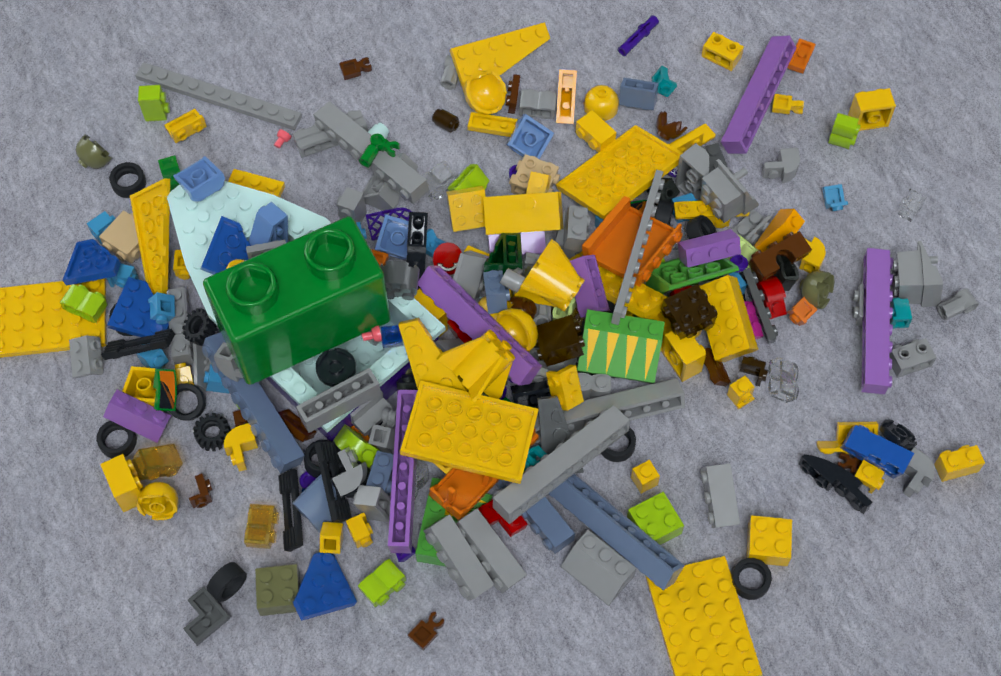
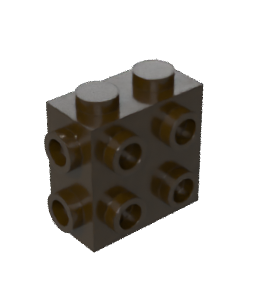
M698 284L663 300L661 312L666 319L668 318L673 333L677 334L680 340L685 337L691 338L698 331L703 329L705 331L709 330L715 325L717 310L713 305H710L705 290H701Z
M572 315L537 325L538 338L536 346L540 347L537 349L539 359L544 360L546 367L584 355L582 349L585 346L582 335H578L581 332L578 321L574 322Z

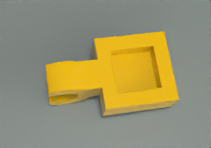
M774 95L772 112L790 114V110H792L796 114L803 113L804 101L792 100L790 95Z

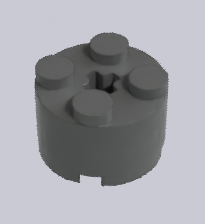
M386 261L384 266L382 263L380 267L384 273L388 299L402 297L404 300H413L418 290L420 269L416 265H414V268L410 267L409 262Z

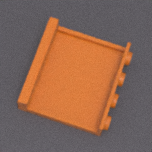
M624 196L582 245V256L595 255L597 265L624 278L643 216V212L631 207L630 198ZM650 217L653 223L651 230L646 231V234H649L647 244H642V248H645L643 258L637 261L641 264L638 274L634 273L633 277H636L635 285L640 287L644 281L647 282L653 270L659 268L665 255L668 256L674 244L680 242L683 235L681 233L682 224L679 223L676 228H673Z

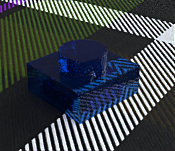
M398 325L381 327L383 348L403 346V339Z

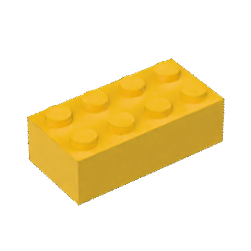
M726 275L699 286L701 290H705L710 305H713L717 310L715 325L706 330L715 361L727 362L757 351L758 346L737 277Z

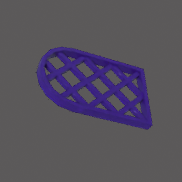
M401 207L366 214L371 240H378L379 236L377 234H380L383 224L378 221L380 216L385 218L384 214L389 213V216L394 213L398 215L397 218L400 219L402 217L409 221V216L406 217L403 213L412 211ZM375 223L381 225L378 230L373 227ZM371 229L375 231V234L373 236Z

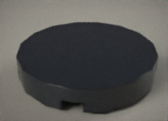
M334 348L335 350L324 351L316 361V374L322 383L334 387L355 375L356 362L353 355L347 350Z
M884 420L879 429L888 441L909 451L917 445L916 438L909 429L899 423L898 425L893 424L894 420Z

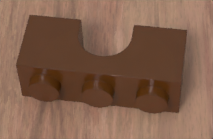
M800 231L795 234L791 232L783 237V241L779 243L775 241L767 246V250L763 252L759 250L751 255L752 258L748 264L753 272L756 273L760 282L779 271L780 267L776 262V256L783 255L789 259L791 264H794L809 255L812 249Z

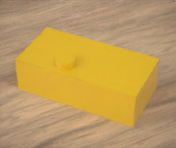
M561 191L483 197L486 235L564 229Z

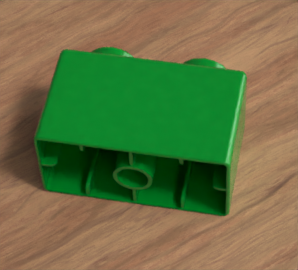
M350 216L211 275L203 281V287L219 330L244 381L249 385L362 335V333L369 332L374 326L379 325L380 327L391 319L384 273L355 220Z

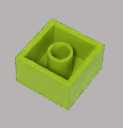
M664 491L628 509L627 518L659 545L681 535L683 532L684 524Z

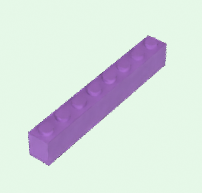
M773 36L766 46L746 91L722 137L721 143L728 154L747 153L796 50L791 36Z
M867 248L863 257L864 304L861 392L885 395L888 388L892 386V376H889V370L892 369L893 361L889 358V353L892 352L893 343L890 341L893 325L890 324L893 314V308L890 307V302H892L893 291L890 290V285L893 282V274H890L893 258H890V250Z
M428 266L418 281V286L422 289V292L429 296L437 307L443 309L447 313L446 316L450 320L455 321L459 325V329L468 334L472 340L481 337L489 329L497 335L499 340H506L512 347L511 353L515 356L509 372L511 381L517 385L530 384L542 368V365L440 266Z
M398 390L388 535L390 553L412 552L417 459L400 455V449L418 390Z

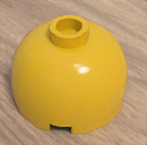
M597 85L586 93L584 99V111L586 114L593 110L604 121L610 120L617 114L619 99L617 93L611 87Z
M164 482L149 483L141 490L137 500V510L143 516L146 514L151 515L153 520L171 519L174 513H177L179 505L176 490Z

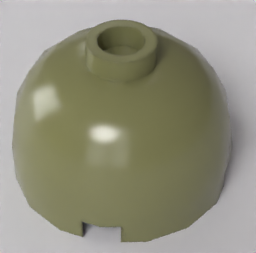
M84 134L78 141L75 149L76 155L79 157L78 162L84 168L88 166L93 169L104 167L112 159V156H108L109 153L95 140L93 142L90 141V137Z
M820 270L812 271L800 282L801 296L805 297L816 308H825L830 301L827 298L829 292L833 293L834 275Z

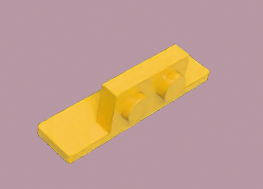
M703 124L671 142L669 145L684 153L695 143L702 146L715 138L716 134L707 124Z
M703 201L674 202L675 219L677 220L693 219L699 215H704L711 220L716 228L729 227L730 220L723 223L720 218L715 217L712 208L709 205H705ZM750 212L745 215L741 213L735 217L749 216Z
M837 422L836 441H817V447L824 454H833L834 452L849 454L840 449L850 429L855 425H862L868 428L870 432L878 435L879 424L877 422Z

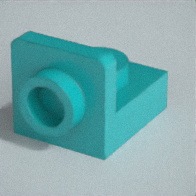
M661 66L652 76V82L659 83L658 93L665 97H669L677 87V83L669 79L668 68Z

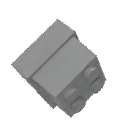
M718 159L716 160L718 167L702 178L701 199L705 205H709L712 208L715 217L720 218L725 223L741 213L747 214L758 207L759 204L739 181V179L748 174L747 170L742 168L733 174L730 168L726 167Z
M922 241L917 242V250L897 252V259L893 260L892 269L894 297L908 299L909 304H921V307H936L941 302L943 280L936 265H932L938 264V257L928 256Z

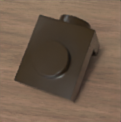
M743 356L739 371L758 376L756 386L760 387L761 381H766L768 370L765 369L766 362L760 361L755 357Z

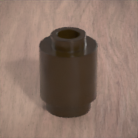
M437 109L432 116V121L435 125L449 133L455 131L459 126V118L444 109Z

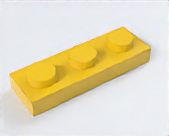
M471 112L467 128L469 131L511 137L518 119Z
M233 169L228 182L277 197H281L285 188V183L282 181Z

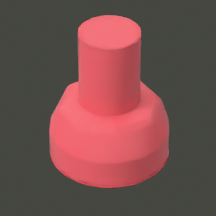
M279 129L277 133L278 139L274 146L280 149L283 143L288 142L292 136L286 131Z
M379 325L371 328L370 332L362 333L363 341L374 339L375 342L383 341Z

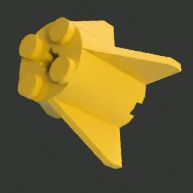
M551 239L514 296L528 298L536 304L557 307L564 312L585 280L577 274L560 245Z
M489 329L477 339L442 352L437 357V360L451 369L456 378L460 375L463 379L461 384L468 389L471 401L475 402L483 392L491 398L499 399L502 396L515 356L510 351L512 349L511 345L506 340H499L497 335Z

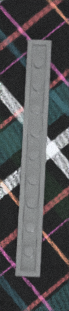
M143 62L135 75L137 80L152 85H161V88L294 131L302 118L300 112Z
M656 170L613 312L612 324L619 325L620 319H625L628 307L624 305L630 302L632 292L629 291V288H634L636 277H633L634 273L638 274L641 263L637 261L643 258L645 248H642V244H647L649 234H646V231H650L653 220H650V217H655L657 206H654V204H658L661 193L658 190H663L665 180L662 179L664 171Z

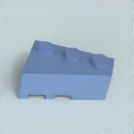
M273 202L262 206L256 213L249 239L251 246L277 240L288 242V215Z

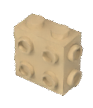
M525 154L523 160L518 161L516 175L512 174L509 184L511 185L512 193L517 195L526 194L532 171L550 175L551 181L548 192H553V185H556L560 179L558 174L559 167L551 162H545L535 156Z
M123 210L99 238L102 242L101 246L109 252L115 253L121 261L126 260L132 264L141 256L133 213L129 214Z

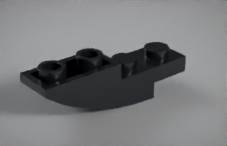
M409 212L406 262H409L410 267L414 268V265H416L420 269V279L425 272L428 213Z
M804 454L799 462L800 468L804 473L811 475L819 487L827 491L834 487L841 497H845L851 506L862 514L869 510L873 502L860 491L863 483L853 474L835 463L816 456Z

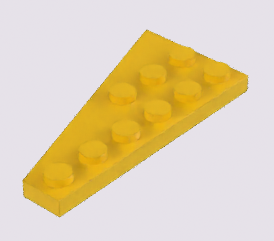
M545 22L451 48L449 51L463 92L465 82L468 79L489 71H494L500 76L547 42L550 36Z
M167 178L130 195L145 280L153 295L156 292L167 294L170 207L167 196L170 193V179Z
M415 318L399 322L398 326L417 389L420 380L469 392L461 384L462 379L460 376L456 378L451 369L437 360L442 350L432 340V336L421 320Z

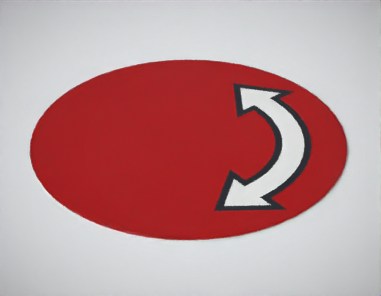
M443 243L434 251L433 264L443 268L449 275L455 274L462 251L454 243Z

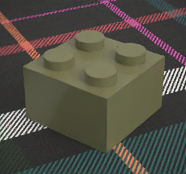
M297 564L256 568V600L260 616L297 612L293 605L294 598L300 588V571Z

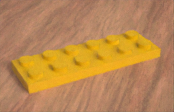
M582 252L578 253L577 255L573 256L568 260L571 261L576 258L582 257ZM598 265L606 298L616 304L624 278ZM642 284L640 287L634 285V288H629V291L632 292L630 302L625 303L624 306L628 307L627 311L646 319L662 308L663 300L668 297L645 284Z

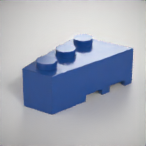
M862 425L853 426L840 449L861 461L865 460L885 471L884 474L893 479L904 474L915 454L888 441L882 436L870 432L868 428Z

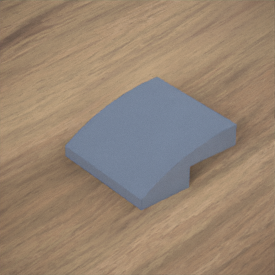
M320 474L293 502V505L302 516L307 518L319 533L321 532L323 522H332L322 475ZM332 485L334 497L337 500L335 487Z

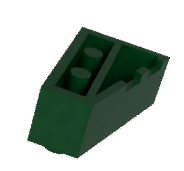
M501 233L493 252L489 254L488 261L484 263L483 272L502 270L504 275L508 268L516 269L518 267L522 269L521 233Z

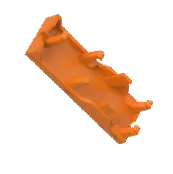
M535 428L533 431L530 447L539 438V435L535 433ZM453 468L438 484L430 488L429 496L457 520H461L500 479Z

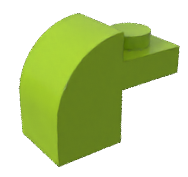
M346 424L333 440L339 449L343 450L349 447L350 450H353L357 455L358 461L366 462L369 468L373 464L376 452L380 451L374 445L368 444V441L364 440L360 433Z

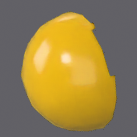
M489 71L480 76L470 78L465 82L464 95L470 108L477 113L485 115L494 114L501 110L505 103L507 90L505 83L494 71Z
M515 308L505 309L498 313L497 322L526 351L533 349L537 343L538 330L532 317L525 311Z

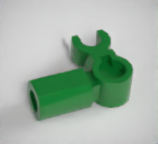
M373 134L370 138L371 144L367 146L361 155L359 163L369 168L379 151H386L389 156L395 157V151L392 149L399 150L400 144L396 141L389 142L381 134Z

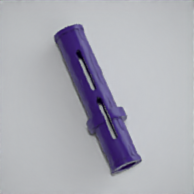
M651 15L644 24H640L638 29L618 47V52L622 56H626L659 24L658 18Z

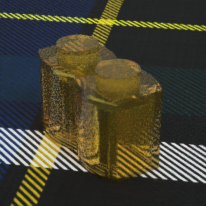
M250 504L244 538L246 547L271 549L272 543L276 541L274 526L279 522V512H276L275 506Z

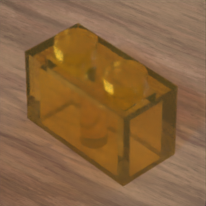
M174 444L138 449L132 459L140 480H154L164 476L172 477L178 473L183 464Z

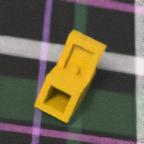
M815 236L812 242L805 238L812 251L802 259L799 269L808 273L820 270L826 253L824 244Z
M249 423L230 430L224 440L225 452L227 456L231 457L233 466L237 465L239 472L247 470L243 452L258 448L256 437L252 433Z

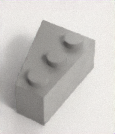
M731 464L707 466L700 469L705 491V503L708 505L709 510L707 513L709 524H712V528L739 525L740 520Z

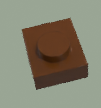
M203 474L195 476L200 494L189 497L193 508H202L212 502L209 491L213 489L210 480H205Z

